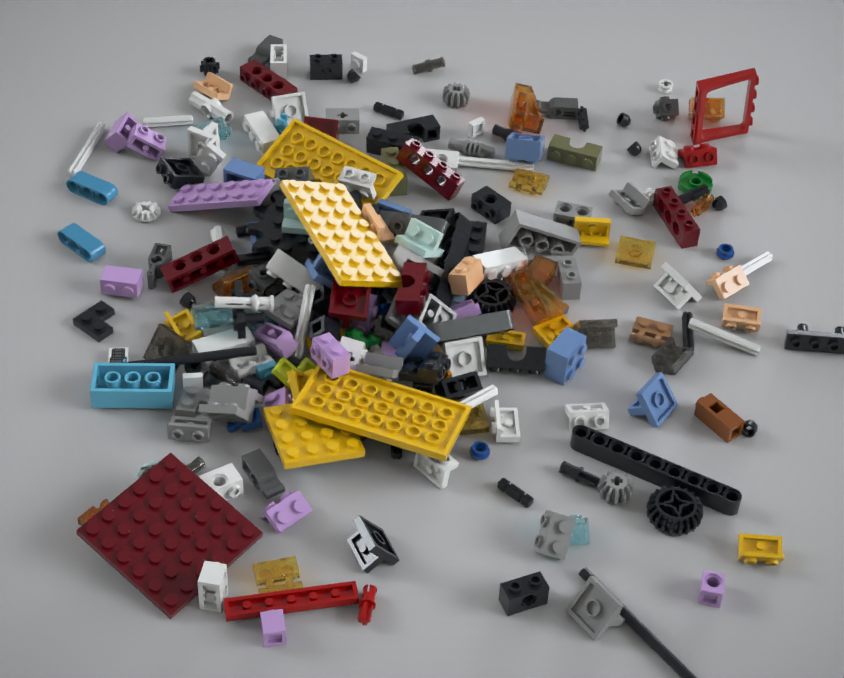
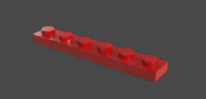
M356 581L223 598L226 622L258 618L260 617V612L272 609H283V614L358 604L359 595Z

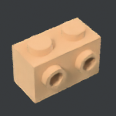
M472 256L464 257L449 273L448 282L450 283L452 294L469 296L483 281L482 261Z

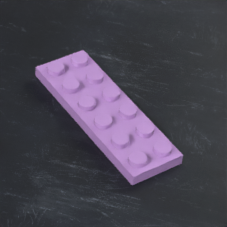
M261 178L250 181L200 183L198 185L187 184L180 188V191L173 197L168 208L170 212L260 206L274 186L272 179Z

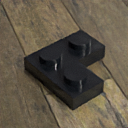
M101 300L73 318V325L97 342H101L113 334V327L104 321L115 315L114 308Z

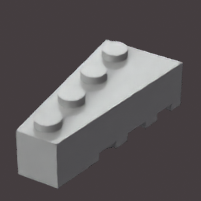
M516 209L499 234L502 249L515 246L519 251L529 249L537 253L550 251L551 254L573 256L582 243L577 228Z

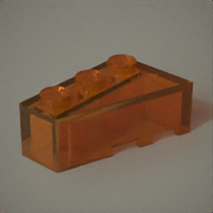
M515 83L511 96L507 127L540 135L544 116H541L540 106H537V99L532 86Z
M527 267L509 274L508 282L533 327L568 313L569 306L561 301L553 291L549 290Z

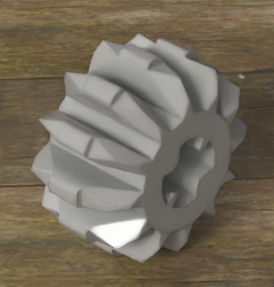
M455 82L445 86L442 94L443 102L446 105H451V108L464 107L465 104H468L470 97L467 85L456 84Z
M617 470L614 473L608 471L606 475H602L598 484V492L601 499H606L607 503L614 502L615 505L618 502L624 504L626 500H630L634 489L631 477H625V472L619 474Z

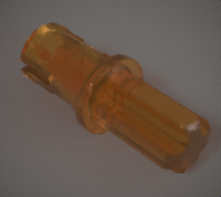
M708 193L698 199L696 205L691 209L692 216H700L702 212L707 211L709 205L714 200V196L711 194L708 197L710 195Z

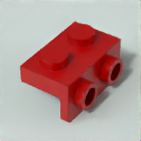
M709 143L699 144V147L686 145L683 146V149H678V156L684 158L685 168L717 165V148L709 146Z

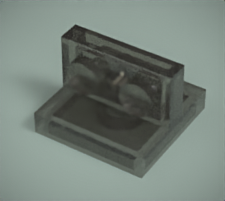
M617 319L579 320L574 324L575 331L587 336V349L616 348L615 328L618 327Z
M159 324L143 358L153 359L190 354V350H188L190 342L165 324ZM179 365L175 366V373L177 372Z

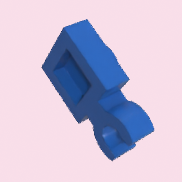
M259 407L254 408L252 423L227 422L228 432H236L239 428H242L243 432L261 428L262 420Z

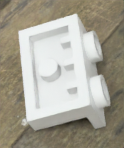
M604 402L565 405V413L569 418L570 431L577 425H584L594 430L609 429V409Z
M416 453L413 466L437 487L443 489L447 487L450 471L457 468L459 462L450 455H448L444 462Z

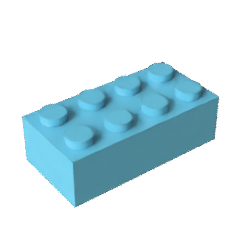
M94 363L90 387L92 408L173 409L176 385L175 363Z

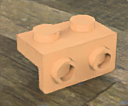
M212 72L207 73L205 81H194L193 88L198 90V93L209 96L210 100L212 98L229 100L233 84Z
M732 264L722 268V273L716 272L710 275V279L705 282L706 286L713 285L720 300L726 299L749 285L741 265L733 267Z
M724 303L721 326L729 330L743 329L749 333L758 332L761 326L762 308Z

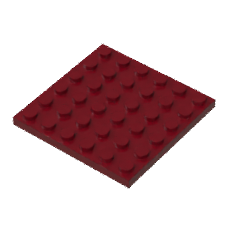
M171 452L76 530V534L169 619L173 618L198 595L197 581L204 561L227 564L228 568L263 536L261 530Z

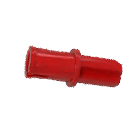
M368 584L363 587L362 599L358 602L360 609L357 620L363 625L371 622L372 611L376 608L375 596L377 588L371 584L369 591Z

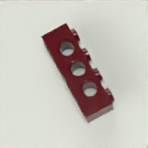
M255 59L240 66V80L270 101L273 96L298 93L296 86Z
M413 138L404 143L395 158L448 201L457 196L466 181L458 172L452 170L446 162L441 161L432 151L427 150L418 140Z
M672 186L655 189L653 207L680 248L697 246L701 229Z
M225 236L161 266L160 269L172 293L238 263L240 260L229 237Z

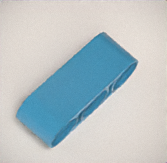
M78 171L66 182L71 192L101 205H107L118 195V189L114 184L83 171Z
M72 223L57 232L61 243L87 262H92L106 253L104 244L76 223Z

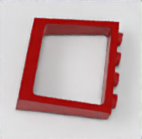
M755 68L696 81L690 132L693 145L748 133L749 126L753 124L751 113L755 111L753 99L757 98L755 85L759 84V77ZM748 80L742 123L703 129L707 94L710 91Z

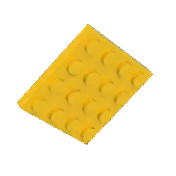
M293 403L263 408L264 418L284 469L365 457V448L359 435L291 414L290 407Z

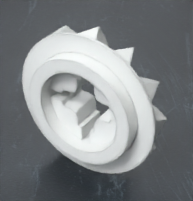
M151 201L136 203V206L132 207V216L142 222L153 221L161 213L157 203H152Z

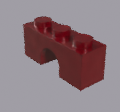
M404 262L401 273L403 287H398L395 299L397 315H420L421 309L425 307L424 295L428 294L427 282L431 280V272L427 270V263Z

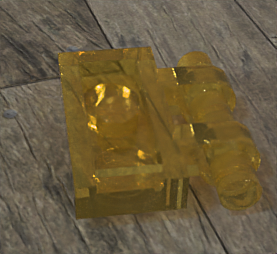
M517 168L512 181L509 182V188H513L518 192H530V195H543L550 176Z
M296 556L252 564L256 585H266V588L258 589L259 594L303 588L302 581L293 582V579L300 578ZM282 581H285V583H286V584L277 585V586H274V584H273V583L282 582Z

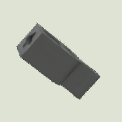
M272 35L267 36L257 46L255 53L248 58V62L254 59L262 65L270 62L271 44H283V39Z
M555 97L550 99L549 102L535 100V114L537 115L549 114L553 119L577 120L578 98Z
M154 244L148 258V289H154L156 287V280L164 277L160 267L172 261L171 245Z
M260 448L241 456L243 471L253 485L261 490L266 499L285 492L284 485L277 478L273 466Z

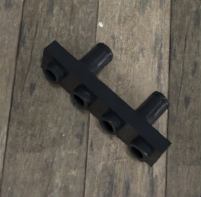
M235 280V288H231L232 297H252L254 294L262 297V291H243L242 280ZM232 308L234 331H238V339L246 338L245 327L247 325L265 324L264 312L246 313L244 309Z
M800 323L797 326V330L787 329L784 348L844 354V327H836L834 333L809 331L807 324Z

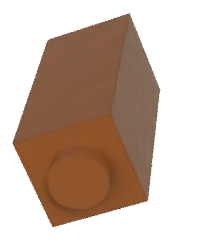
M712 393L697 400L694 415L726 443L742 434L745 421Z

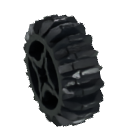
M496 279L483 280L467 297V300L472 299L474 303H478L481 314L478 315L511 310V313H513L517 302L516 292H514L513 287H509V283L504 284L503 280L496 281Z
M670 485L668 488L662 486L661 489H656L654 493H651L646 506V513L650 523L654 524L655 529L661 528L662 533L665 531L669 532L670 536L673 533L680 536L682 532L685 535L690 531L694 532L696 527H699L704 514L703 503H701L700 497H695V492H688V487L681 489L680 485L677 488Z

